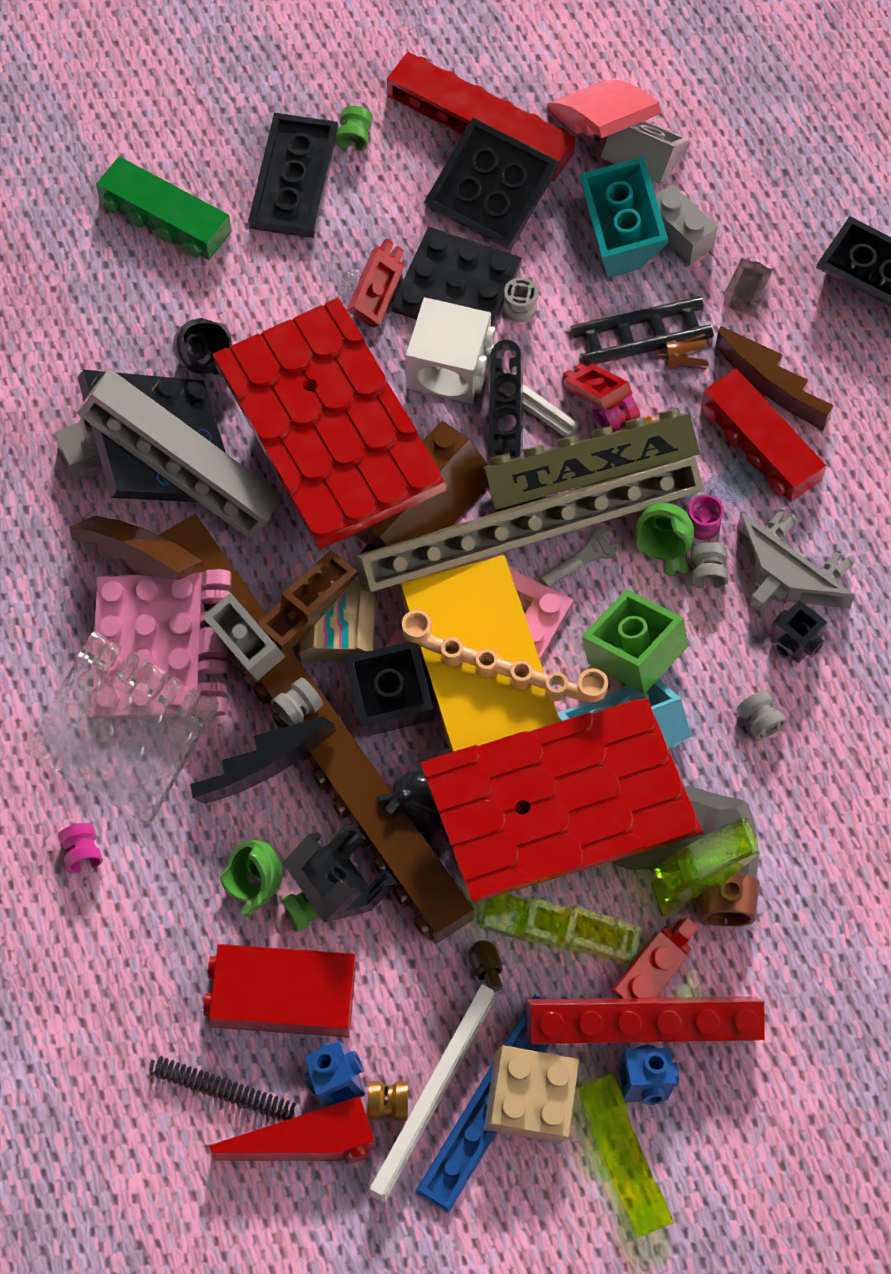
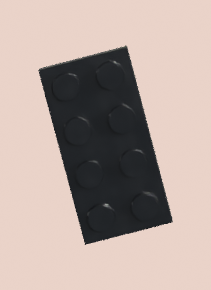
M281 113L273 114L248 219L249 229L310 238L315 237L336 144L335 139L337 129L339 128L337 121Z

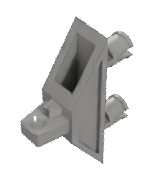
M780 508L765 527L760 526L743 512L740 513L737 526L757 577L754 584L759 587L752 595L750 605L761 613L773 599L779 603L782 600L795 603L800 600L805 604L841 608L851 607L855 594L838 583L846 571L854 565L851 555L837 565L843 551L842 549H837L824 566L819 569L781 541L787 532L798 523L794 514L781 523L786 508Z

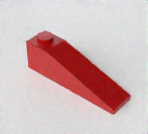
M359 1096L209 1145L214 1161H340L346 1159L347 1163H356L370 1156L369 1151L375 1149V1140L361 1097Z

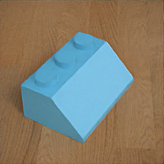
M660 679L645 694L627 685L607 693L600 701H587L558 713L560 721L635 699L648 698L669 749L678 746L681 741L691 737L681 698Z

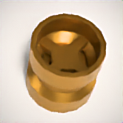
M369 1081L368 1120L380 1121L383 1117H393L396 1121H407L408 1081H396L393 1085H384L381 1081ZM385 1097H388V1105H385Z

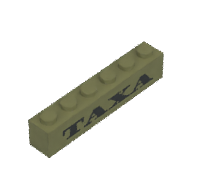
M679 408L659 412L660 419L647 423L645 417H640L624 422L626 428L612 432L611 426L591 431L592 437L578 441L577 435L557 440L558 447L544 450V446L541 444L523 449L524 456L510 459L508 453L489 458L490 465L484 466L483 471L493 508H504L699 455L700 451L691 415L686 412L680 413Z

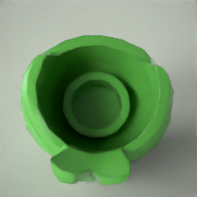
M656 503L644 509L639 516L635 529L637 549L647 556L666 560L664 573L668 576H675L677 570L680 573H688L689 568L685 558L694 540V526L688 514L682 508L669 503Z
M247 840L234 848L230 855L228 867L220 876V881L224 890L231 897L246 903L241 910V914L249 917L254 910L265 905L269 898L280 890L283 878L282 864L271 845L262 840ZM247 872H249L253 879L260 881L261 885L250 884L246 877Z

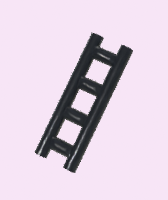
M701 296L570 326L573 339L584 336L589 352L582 353L579 357L581 363L585 366L665 349L666 342H671L672 340L682 342L705 334V336L696 341L714 337L711 324L699 326L694 312L704 308ZM681 314L686 330L667 334L662 319ZM649 322L654 337L634 341L630 326ZM616 329L621 345L602 349L597 333Z

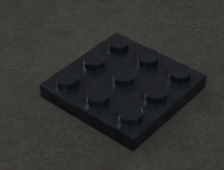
M472 118L423 203L425 207L511 251L558 170L560 163L559 160Z
M428 226L391 305V311L417 320L425 297L490 312L491 327H493L504 304L505 286L510 280L515 279L522 263V257Z

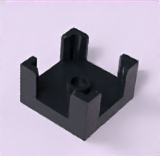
M356 825L342 828L331 842L323 847H320L321 845L318 842L321 838L319 832L308 834L283 862L324 923L372 911L397 884L389 871L384 870L368 886L351 862L349 857L364 841V836Z

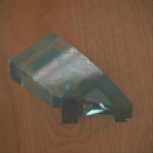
M739 454L718 476L714 474L703 484L704 491L693 494V497L708 494L715 496L721 503H741L765 482V477Z

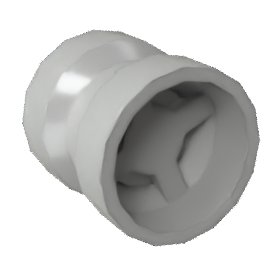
M515 278L506 284L503 305L506 317L515 322H526L535 316L538 299V289L535 283L527 278Z
M706 542L694 546L691 551L692 562L696 568L692 572L693 585L697 588H704V578H713L714 588H721L727 585L728 571L724 567V563L727 561V548L715 542Z
M302 677L291 685V690L288 693H280L271 700L276 712L288 726L304 722L305 715L315 713L323 707L319 694Z
M762 690L749 696L737 707L741 718L750 721V732L757 741H761L778 732L787 723L782 712L772 707L774 700L767 690Z

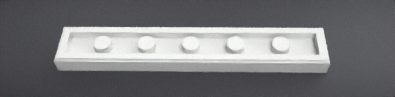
M483 984L480 986L370 1187V1196L382 1203L383 1201L386 1202L494 1003V990Z

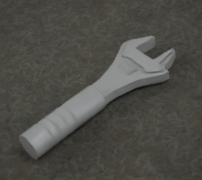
M597 527L590 541L580 552L540 576V583L551 587L588 562L597 559L615 558L617 556L615 552L620 548L622 540L609 545L603 535L613 531L614 528Z

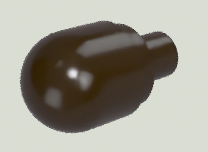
M487 940L475 942L468 952V959L474 975L479 980H485L487 987L494 990V992L501 990L503 984L499 974L503 971V963L496 946Z

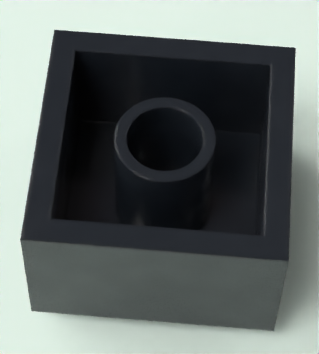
M406 642L345 657L364 737L435 720L417 643Z

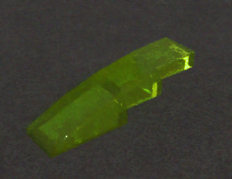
M509 894L486 899L480 925L481 929L518 940L631 964L637 955L642 930L641 926L576 905L566 908L535 897L525 900Z

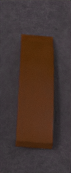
M723 326L720 327L715 348L734 369L737 368L762 394L791 414L821 430L825 429L831 416L833 404L805 392L808 379L780 367L783 354Z
M92 516L69 527L72 540L97 543L99 557L125 560L127 573L180 580L204 568L201 559L176 543L147 529L121 520Z
M330 550L281 594V602L260 619L257 624L285 656L336 602L355 579L358 571L334 551ZM231 652L230 662L257 683L258 681Z

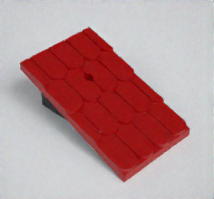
M339 297L325 303L323 306L320 305L293 317L294 319L292 320L289 319L262 331L261 334L258 333L231 345L228 349L225 348L213 354L220 373L319 550L447 490L445 480L440 474L438 466L419 437L417 429L388 384L383 371Z
M648 698L635 699L594 713L588 712L529 732H519L479 746L476 744L420 762L469 895L474 903L704 834Z

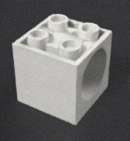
M424 297L406 353V389L473 404L476 393H483L486 382L484 371L486 365L490 366V354L494 346L492 344L496 328L491 327V313Z

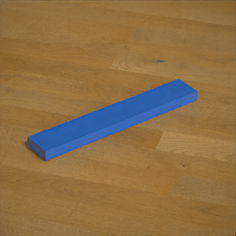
M535 994L532 999H542ZM526 1009L504 1043V1046L543 1053L546 1052L550 1045L532 1044L527 1039ZM493 1063L415 1190V1194L448 1214L497 1134L495 1131L484 1130Z

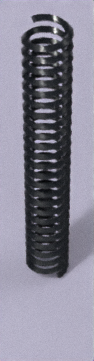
M159 1056L154 1072L155 1061L151 1060L149 1067L151 1076L161 1077L162 1080L167 1079L168 1082L173 1081L174 1084L184 1085L185 1088L190 1087L191 1090L196 1089V1092L201 1091L202 1094L207 1093L208 1096L213 1095L214 1099L219 1097L220 1101L224 1099L225 1102L236 1103L237 1107L242 1105L243 1109L247 1107L249 1111L253 1109L255 1113L259 1111L261 1115L265 1113L266 1117L271 1115L272 1119L276 1117L278 1121L281 1119L283 1121L292 1119L296 1106L295 1102L292 1103L289 1116L286 1118L290 1104L289 1100L286 1101L283 1114L280 1116L284 1098L280 1099L277 1112L274 1114L278 1096L274 1097L271 1110L269 1111L270 1102L273 1097L272 1093L269 1094L266 1106L263 1109L267 1096L266 1091L263 1092L260 1105L257 1108L261 1090L257 1091L254 1104L251 1106L255 1088L251 1089L248 1102L245 1104L249 1085L245 1087L242 1100L240 1101L244 1085L243 1083L240 1084L237 1096L234 1099L235 1090L238 1086L237 1081L234 1082L231 1095L228 1098L232 1080L228 1081L225 1094L222 1096L226 1078L222 1079L219 1092L216 1094L217 1086L221 1079L220 1075L216 1077L213 1090L211 1091V1085L215 1078L214 1073L211 1074L207 1089H205L206 1080L209 1077V1072H205L202 1085L199 1088L203 1070L199 1071L196 1084L193 1086L194 1078L198 1071L197 1067L193 1069L190 1082L187 1084L192 1070L191 1065L188 1066L182 1081L183 1072L186 1069L185 1063L182 1064L178 1079L176 1080L180 1062L176 1063L173 1075L170 1078L171 1070L175 1063L174 1059L170 1061L165 1076V1068L169 1062L168 1057L163 1062L161 1073H159V1067L163 1061V1056Z

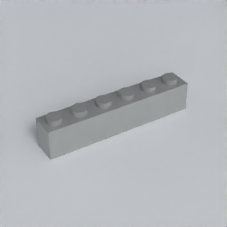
M110 368L93 387L76 413L250 540L269 521L282 497L281 493Z

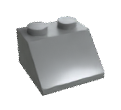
M645 120L609 135L600 158L609 161L608 166L644 156L652 185H656V183L660 184L668 179L689 144L690 139Z

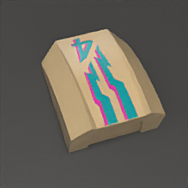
M352 581L329 610L300 640L301 663H316V661L346 662L345 657L374 650L375 595L372 592L363 591L360 581Z

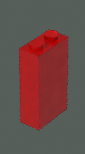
M217 944L216 956L209 957L208 979H213L212 993L205 994L203 1014L204 1016H209L212 1028L350 1038L356 956L353 953Z

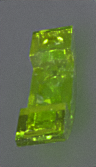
M614 1073L577 1087L593 1139L636 1238L674 1224L660 1186L656 1185L628 1117V1108Z

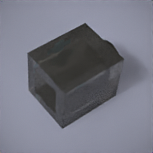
M741 258L726 288L723 306L755 317L769 288L773 269L765 267L760 262Z

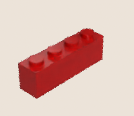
M737 368L704 390L701 404L704 416L711 423L717 422L724 430V436L733 447L739 446L746 454L748 464L753 470L757 472L761 470L769 479V485L776 495H784L791 503L822 481L827 465Z

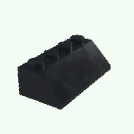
M849 216L817 263L816 268L891 307V237Z

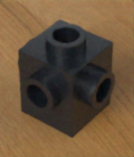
M798 600L789 611L783 610L774 620L772 627L775 629L771 643L774 644L775 649L780 655L788 659L792 658L799 664L807 655L811 658L815 656L824 645L825 640L822 639L827 621Z

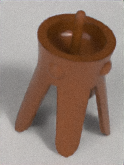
M705 334L682 342H676L675 340L666 342V354H658L657 358L667 357L668 369H677L679 366L707 369L706 367H701L709 365L707 360L687 357L692 353L705 349L704 347L707 346L706 340L696 341L703 338Z

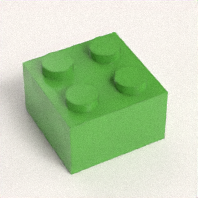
M628 589L582 635L589 665L643 694L651 688L689 646L684 618Z

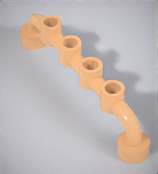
M412 610L406 613L402 619L404 637L425 649L441 654L442 661L448 666H457L461 662L476 666L478 675L483 678H491L498 673L510 677L511 684L516 689L524 690L531 685L545 689L546 696L552 701H561L565 697L576 700L597 702L602 700L607 694L608 678L599 669L592 668L583 671L578 678V684L568 682L567 677L562 673L554 672L548 675L533 670L531 664L527 661L521 660L512 663L498 658L497 654L491 649L476 651L464 647L462 642L455 637L443 640L432 636L431 618L422 610ZM456 650L457 653L449 654L447 651ZM485 661H489V662H491L492 664L489 665V666H485V665H482L481 663H483V662H485ZM518 673H525L527 676L518 677L516 675ZM560 685L562 688L553 689L551 686Z

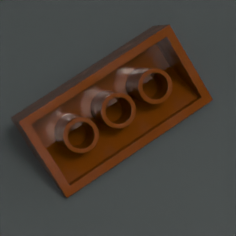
M442 420L422 442L438 466L440 474L445 480L447 490L354 535L364 543L380 548L453 526L488 487L483 467L487 466L488 463L470 439Z

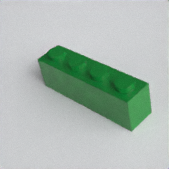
M120 156L117 157L96 183L99 201L106 210L112 213L119 211L126 215L129 221L137 227L142 228L145 225L154 230L161 240L168 243L174 241L180 244L193 257L197 258L200 255L210 260L232 232L229 214Z

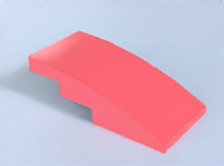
M616 79L603 80L547 103L550 111L576 135L584 132L588 137L597 134L600 138H604L661 114L660 105L657 100L642 89L628 82Z

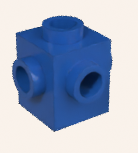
M340 1040L324 1044L315 1052L305 1056L309 1070L304 1073L310 1091L316 1094L326 1107L366 1095L359 1075L364 1072L360 1057L355 1050L350 1052Z
M643 1045L636 1049H625L616 1066L622 1102H643L646 1105L660 1104L668 1100L674 1087L679 1083V1067L677 1062H672L670 1048H656L654 1045Z

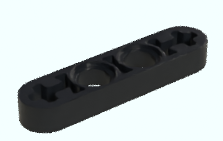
M512 340L497 342L491 349L490 458L504 454L502 440H509V450L512 455H515V457L510 459L523 456V355L520 347ZM506 350H510L512 356H515L509 359V370L511 373H504L503 361L501 358H498L504 356ZM504 382H511L516 386L514 395L509 398H501L497 394L498 387ZM504 415H511L516 419L514 428L506 432L497 428L499 418Z

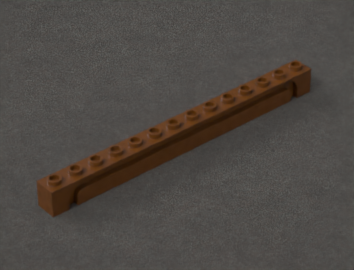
M196 513L159 534L203 561L204 568L196 572L215 569L230 571L231 587L223 590L230 592L256 623L266 615ZM204 604V612H208L216 604ZM290 650L285 655V658L252 686L254 693L263 705L269 702L275 711L272 714V718L279 729L288 727V725L276 712L272 705V699L280 693H288L291 690V685L301 677L307 680L319 694L323 707L315 713L305 715L304 722L324 716L335 724L336 732L300 760L305 761L308 759L312 764L314 770L311 771V774L321 790L328 787L334 796L331 803L337 814L342 819L348 816L352 824L356 825L364 836V841L360 846L361 848L368 846L375 857L372 858V863L380 874L382 871L388 870L397 882L396 887L392 891L403 908L409 905L417 916L413 921L420 934L424 938L431 936L436 944L473 921L474 908L405 810H401L392 818L385 810L387 804H382L377 800L378 795L392 793L296 655ZM238 669L243 677L247 676L240 669Z

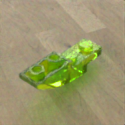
M741 818L705 835L681 849L655 868L657 877L651 882L661 917L677 914L709 886L724 884L760 854L757 847V839L752 832L748 818Z

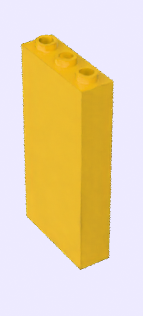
M505 555L400 583L401 597L406 613L412 610L426 612L431 618L432 636L443 640L455 637L462 642L464 647L476 651L491 649L500 659L512 663L521 660L527 661L531 664L533 670L544 673ZM417 644L450 753L476 744L479 746L519 732H529L560 722L554 701L546 696L545 689L534 685L524 690L516 689L511 684L510 677L498 673L491 678H483L478 675L476 666L461 662L457 666H448L442 661L441 654L432 652ZM449 650L447 651V653L455 654L457 653V651ZM485 661V662H483V663H481V664H482V665H485V666H489V665H491L492 663L489 662V661ZM518 673L516 676L526 677L527 675L525 673Z

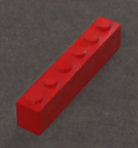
M407 51L387 77V97L461 135L465 132L471 119L475 118L559 160L560 166L551 180L553 182L574 155L575 136L571 135L566 129L553 126L542 120L538 115L528 113L514 106L509 100L500 99L487 92L483 87L473 85L459 78L454 72L445 71L437 67L424 57H418Z
M755 996L526 999L527 1039L532 1044L765 1040L764 1001Z

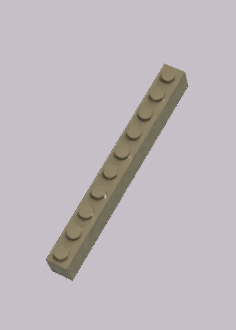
M688 457L596 482L354 555L353 560L358 571L362 590L373 592L643 510L652 504L666 503L702 492L704 488L696 458Z

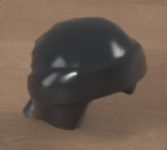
M203 318L193 319L183 324L177 330L173 339V351L176 359L184 368L193 373L221 374L214 361L213 354L225 348L228 349L232 345L231 335L227 327L222 323ZM208 351H211V358L206 363L201 364L198 362V360L203 359L207 355Z
M423 770L406 773L394 783L393 793L377 796L379 802L387 804L385 810L389 816L393 818L401 810L405 809L422 832H428L433 827L443 824Z

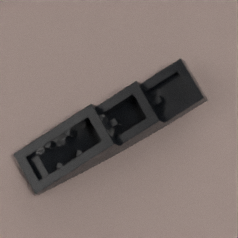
M323 716L254 736L256 751L222 760L224 775L191 783L192 798L203 804L214 802L243 792L277 775L308 755L336 732L335 724Z

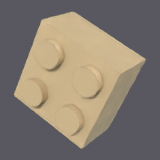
M502 1045L494 1055L484 1130L555 1143H562L569 1138L579 1059Z

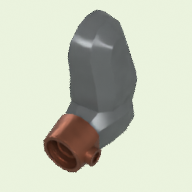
M685 786L704 834L612 861V863L628 870L661 868L678 873L695 872L698 877L696 887L702 922L708 925L725 926V919H727V926L749 925L756 920L760 882L757 879L759 849L756 825L749 805L742 799Z

